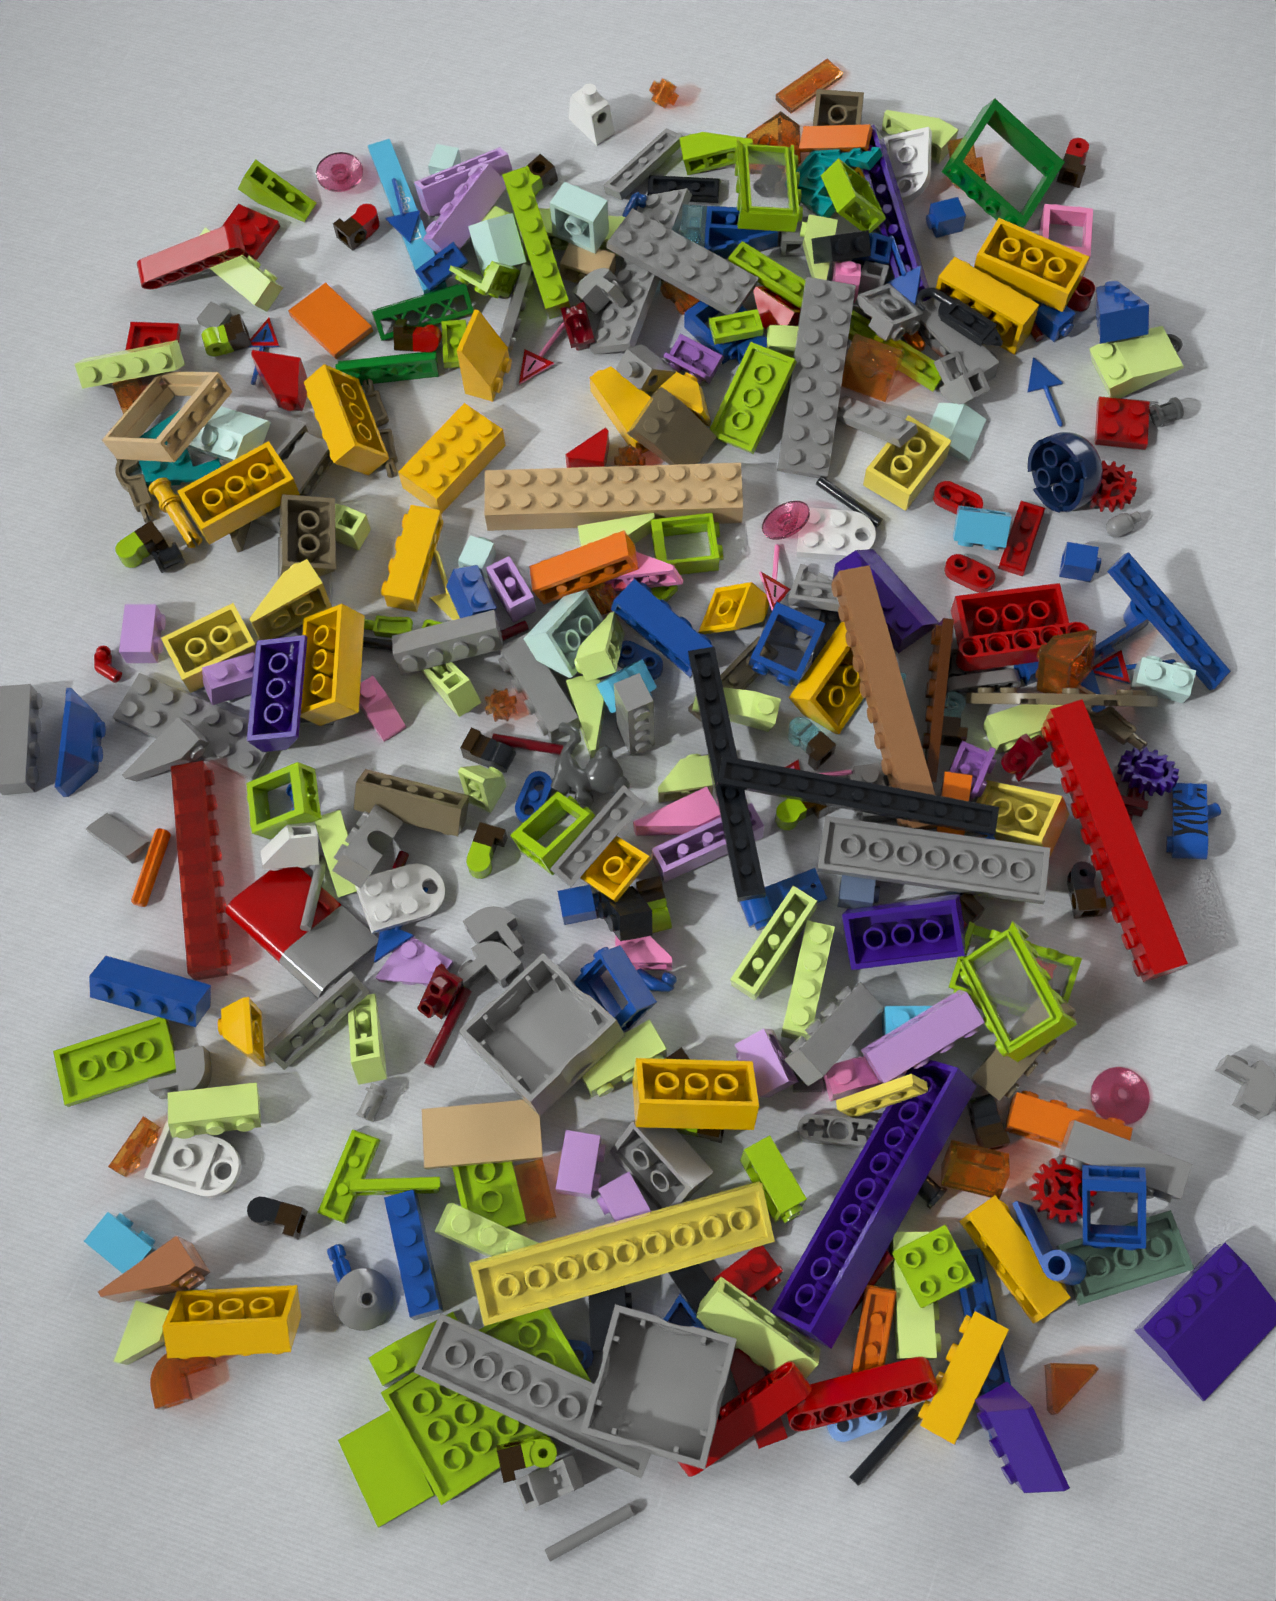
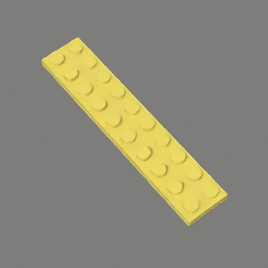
M758 1181L474 1261L469 1264L484 1326L762 1246L775 1242L763 1186Z

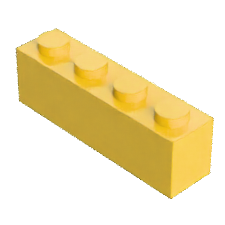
M410 505L408 514H404L402 535L396 539V554L389 561L388 572L390 574L388 580H384L381 589V595L384 596L388 607L414 612L418 611L434 557V551L436 550L444 524L441 510Z
M996 1195L959 1221L977 1247L981 1249L987 1261L1033 1324L1045 1318L1071 1298L1067 1293L1064 1283L1053 1281L1045 1275L1024 1229L1016 1224L1010 1215L1008 1206L999 1200Z
M974 1311L972 1317L969 1315L965 1316L959 1332L963 1333V1337L959 1345L955 1343L951 1345L945 1358L950 1364L946 1372L939 1371L935 1379L938 1392L931 1402L925 1400L918 1414V1417L923 1419L920 1426L954 1445L963 1430L975 1404V1399L978 1398L1009 1332L1008 1328Z

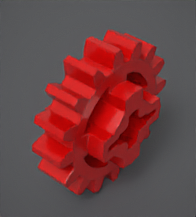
M1105 460L1102 461V482L1098 492L1091 500L1090 508H1094L1097 505L1100 506V512H1103L1105 508H1109L1110 512H1114L1116 506L1122 510L1125 503L1130 505L1137 489L1135 487L1137 479L1132 478L1133 471L1125 472L1126 465L1124 464L1116 467V461H1113L1111 465H1107Z
M1064 1157L1059 1164L1055 1158L1049 1160V1167L1044 1163L1038 1168L1042 1174L1035 1172L1032 1178L1037 1183L1029 1186V1190L1036 1192V1195L1031 1198V1202L1040 1203L1037 1212L1040 1213L1046 1210L1048 1212L1047 1220L1050 1221L1057 1216L1059 1224H1063L1066 1217H1068L1071 1223L1076 1222V1213L1083 1218V1196L1080 1197L1078 1195L1079 1184L1082 1191V1171L1065 1164L1066 1158ZM1057 1171L1067 1172L1072 1176H1061ZM1044 1183L1048 1186L1047 1197L1044 1193ZM1065 1186L1068 1190L1061 1196L1058 1190L1060 1187ZM1090 1191V1198L1097 1195L1096 1191ZM1090 1200L1091 1209L1094 1206V1203ZM1054 1205H1064L1070 1210H1061L1054 1207Z

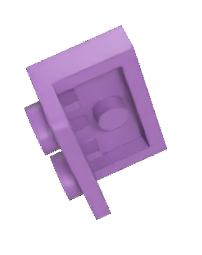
M681 333L670 353L665 352L663 355L668 365L678 373L684 370L695 376L699 384L702 381L710 384L724 359L721 354Z
M962 741L948 772L973 775L969 801L972 802L976 796L981 797L986 788L987 782L983 781L986 773L991 774L997 759L993 758L996 749L990 747L987 752Z

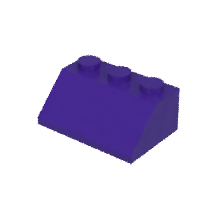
M1005 1382L975 1399L980 1412L976 1413L977 1418L984 1430H989L992 1436L989 1444L998 1458H1002L1005 1465L1001 1467V1470L1010 1485L1015 1483L1023 1493L1062 1492L1070 1489L1033 1406L1008 1382Z

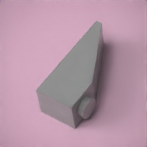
M177 717L122 776L125 779L137 782L190 763L204 754L205 747L210 742L189 720Z

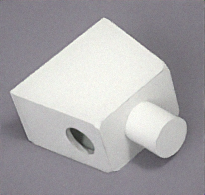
M585 84L583 88L572 94L570 97L569 120L596 146L615 134L610 105L597 92L594 84Z

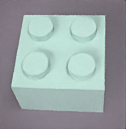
M564 182L550 202L553 236L595 254L609 234L608 200L600 195L587 192L579 186Z

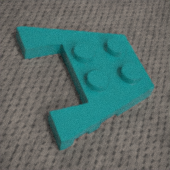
M872 147L871 151L862 152L861 148H853L850 152L841 153L840 149L812 151L796 170V172L800 173V182L797 189H801V203L816 216L830 218L836 209L831 198L827 197L828 191L821 175L838 158L849 167L854 166L871 170L883 155L880 147ZM786 181V182L784 183V186H785V188H786V190H787V192H788L787 181Z
M180 410L142 434L140 438L157 439ZM188 448L184 450L175 462L139 460L148 487L153 481L163 477L170 480L171 486L181 485L183 482H194L222 467L219 458L193 466Z

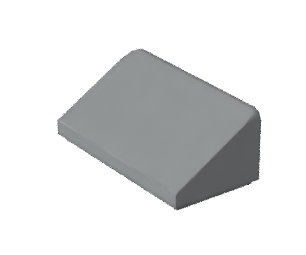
M108 813L86 828L91 836L132 864L150 843Z

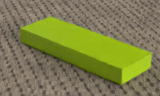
M352 1129L318 1209V1214L344 1224L347 1223L358 1197L350 1195V1179H365L380 1144L379 1139Z
M440 1177L350 1179V1195L352 1196L395 1195L414 1190L417 1194H435L440 1191Z

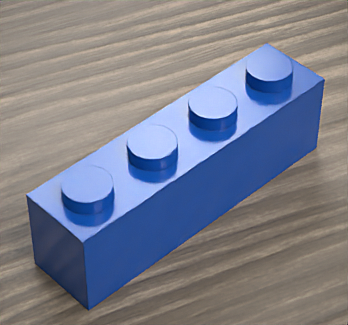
M633 579L613 601L611 610L689 677L692 676L688 651L714 647L710 639L704 634H698L686 618L677 616L666 601L656 598L645 583H639L636 579Z
M105 956L89 975L90 998L196 1027L211 1006V985L110 956Z
M414 1190L384 1197L409 1317L413 1320H418L443 1313L444 1310L418 1194Z

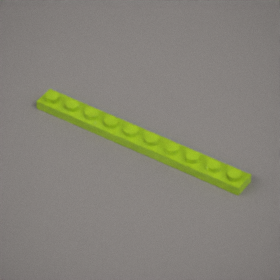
M741 241L728 257V261L758 277V283L801 309L805 280ZM852 310L848 339L934 392L942 381L934 364L935 361L900 339L898 341L893 339L885 341L878 337L876 332L868 326L870 320Z

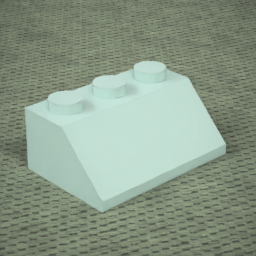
M221 406L188 447L197 452L231 462L262 445L271 422Z
M587 590L563 596L523 639L538 662L570 678L578 672L574 659L577 656L579 646L604 619Z

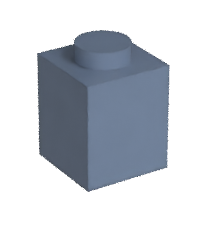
M842 875L837 907L852 909L872 906L873 903H878L880 887L875 886L876 880Z

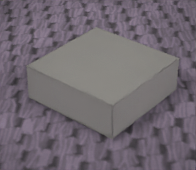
M210 301L197 317L198 324L206 328L218 327L226 324L230 317H232V314L229 310Z

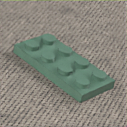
M1171 1210L1146 1218V1249L1126 1250L1122 1247L1097 1249L1083 1245V1238L1056 1246L1057 1250L1078 1255L1085 1262L1087 1270L1084 1280L1077 1285H1071L1078 1306L1194 1269ZM1137 1221L1122 1226H1137Z

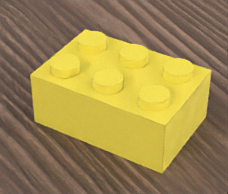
M909 415L905 420L915 423L918 433L902 447L887 442L867 467L863 486L905 511L945 461L951 445L950 439Z
M234 603L161 638L190 693L204 687L202 667L252 652L256 653V644Z

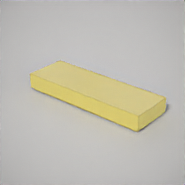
M909 1074L836 1100L837 1110L855 1118L928 1092L927 1082L913 1074Z

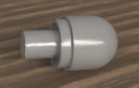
M1136 511L1130 515L1128 513H1121L1112 517L1106 524V531L1112 537L1123 536L1134 528L1135 523L1142 520L1141 515Z

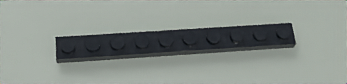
M715 647L688 651V657L737 901L766 897V891L745 790L717 785L722 756L738 757Z
M722 756L717 785L988 836H994L996 833L999 807L727 756Z

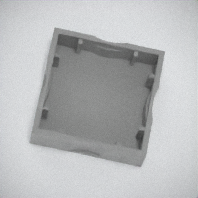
M543 953L513 980L503 994L488 1003L459 1030L467 1044L539 1116L544 1114L625 1036L617 1020L591 996L580 991L572 983L569 976Z
M615 1304L603 1347L602 1365L599 1376L591 1391L580 1433L705 1470L737 1339L694 1326L687 1327L669 1323L658 1316Z

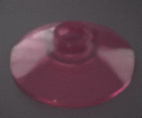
M346 152L332 153L324 157L316 168V177L319 184L333 192H344L354 188L363 176V166L360 160Z
M789 501L774 508L762 523L764 535L772 540H780L796 534L809 520L810 509L808 505L802 501Z
M1123 1067L1106 1069L1095 1078L1091 1086L1090 1096L1092 1105L1103 1119L1117 1118L1124 1121L1125 1125H1129L1141 1119L1148 1109L1150 1102L1148 1087L1144 1080L1130 1069ZM1119 1089L1127 1092L1126 1099L1119 1097Z

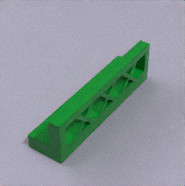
M464 283L371 310L381 341L393 337V331L384 334L380 320L388 317L397 321L398 318L395 315L403 313L400 319H404L408 311L414 310L422 315L418 323L412 326L425 327L426 325H435L441 323V321H448L474 312L467 286ZM464 296L467 309L456 311L450 308L454 297ZM449 299L447 305H445V304H443V303L441 302V301H444V300ZM438 303L445 307L441 317L434 319L426 313L431 304ZM426 306L423 312L418 310V308ZM447 310H450V311L454 312V313L445 315L446 312H447ZM424 317H427V318L431 319V320L422 322L423 319H424Z
M436 350L433 352L338 361V364H335L337 370L358 378L361 385H363L362 382L364 380L369 385L368 379H371L373 384L439 377Z

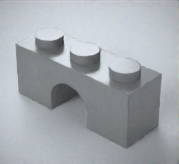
M376 804L370 813L364 811L356 823L360 827L359 830L353 827L345 840L349 845L342 844L334 856V859L338 860L332 871L357 887L362 888L403 821Z

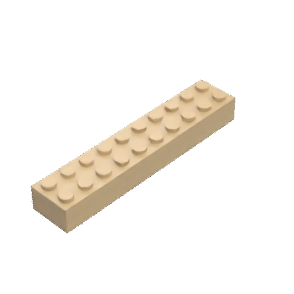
M741 463L485 470L484 516L487 531L578 528L580 525L654 513L655 519L713 513L714 522H719V524L742 523Z

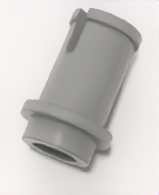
M371 1083L370 1088L366 1087L365 1089L368 1092L356 1115L364 1118L370 1107L366 1120L374 1122L383 1099H387L388 1096L385 1095L387 1089Z

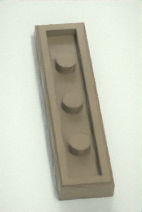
M760 636L721 674L723 687L745 690L760 675L752 670V666L748 665ZM766 642L760 656L774 661L779 652ZM692 703L688 707V711L701 721L700 713L692 711Z

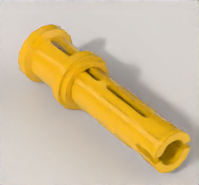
M163 477L153 481L149 486V492L158 499L159 508L163 512L168 513L188 548H195L191 538L199 546L203 541L202 537L198 534L181 507V498L178 494H174L171 489L170 480Z

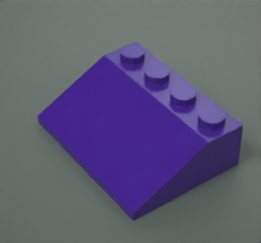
M1226 1243L1215 1246L1134 1331L1202 1401H1205L1276 1326V1302L1251 1268Z

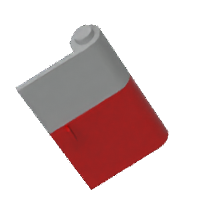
M288 867L277 871L269 870L235 896L227 905L225 913L319 999L340 980L341 975L377 946L379 938L372 934L364 924L322 887L312 928L310 931L301 930L300 925L312 878L300 867Z

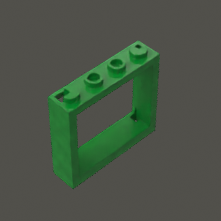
M994 98L981 109L943 168L942 173L996 221L998 218H1001L1023 228L1065 162ZM986 124L1043 174V177L1021 212L1015 209L963 162Z

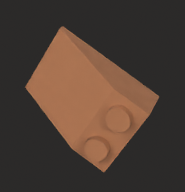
M175 1236L99 1290L98 1293L102 1298L119 1303L185 1291L187 1289L193 1290L205 1281L204 1277L210 1271L194 1245L179 1236Z

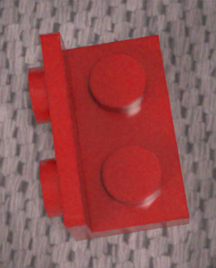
M762 1245L751 1249L713 1278V1281L716 1283L720 1277H723L756 1301L757 1297L755 1294L762 1288H765L768 1292L782 1281L779 1275L783 1273V1269L775 1263Z

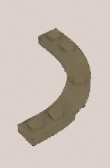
M978 688V693H967L966 704L1065 705L1083 699L1085 705L1158 707V696H1147V690H1116V695L1079 694V688H1062V694L1017 693V688H1000V693H994V688Z

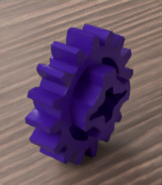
M1133 747L1132 752L1129 750L1125 751L1117 765L1119 767L1117 774L1122 775L1120 780L1123 782L1128 781V788L1136 787L1140 794L1143 791H1147L1149 796H1153L1154 792L1163 796L1164 792L1170 793L1179 779V776H1177L1179 769L1174 768L1175 762L1167 761L1168 755L1166 754L1158 755V750L1156 749L1153 752H1149L1146 747L1143 751L1139 752V750Z

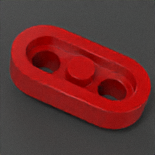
M942 481L934 489L933 500L935 504L956 515L958 505L981 509L983 507V500L979 494L951 481Z
M954 554L946 561L944 572L950 580L978 593L988 592L992 589L995 582V573L990 567L962 554ZM955 564H961L963 567L959 568ZM982 574L986 576V578L982 579L978 575Z

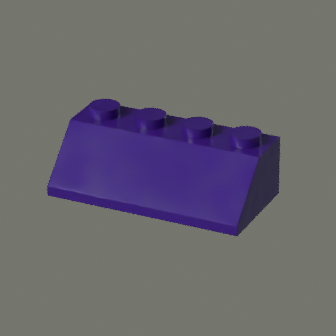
M874 549L855 550L835 564L833 579L841 570L870 565L893 648L899 654L929 633L939 622Z
M306 635L259 640L256 643L247 742L262 752L287 750L299 737L307 648Z
M959 894L847 909L842 914L851 970L965 956L964 921Z

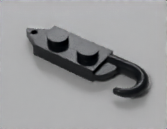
M928 287L918 293L916 304L922 311L926 310L922 303L923 298L933 297L940 302L938 316L942 322L980 347L983 344L1002 346L1003 341L996 329L997 324L959 299H953L937 288Z

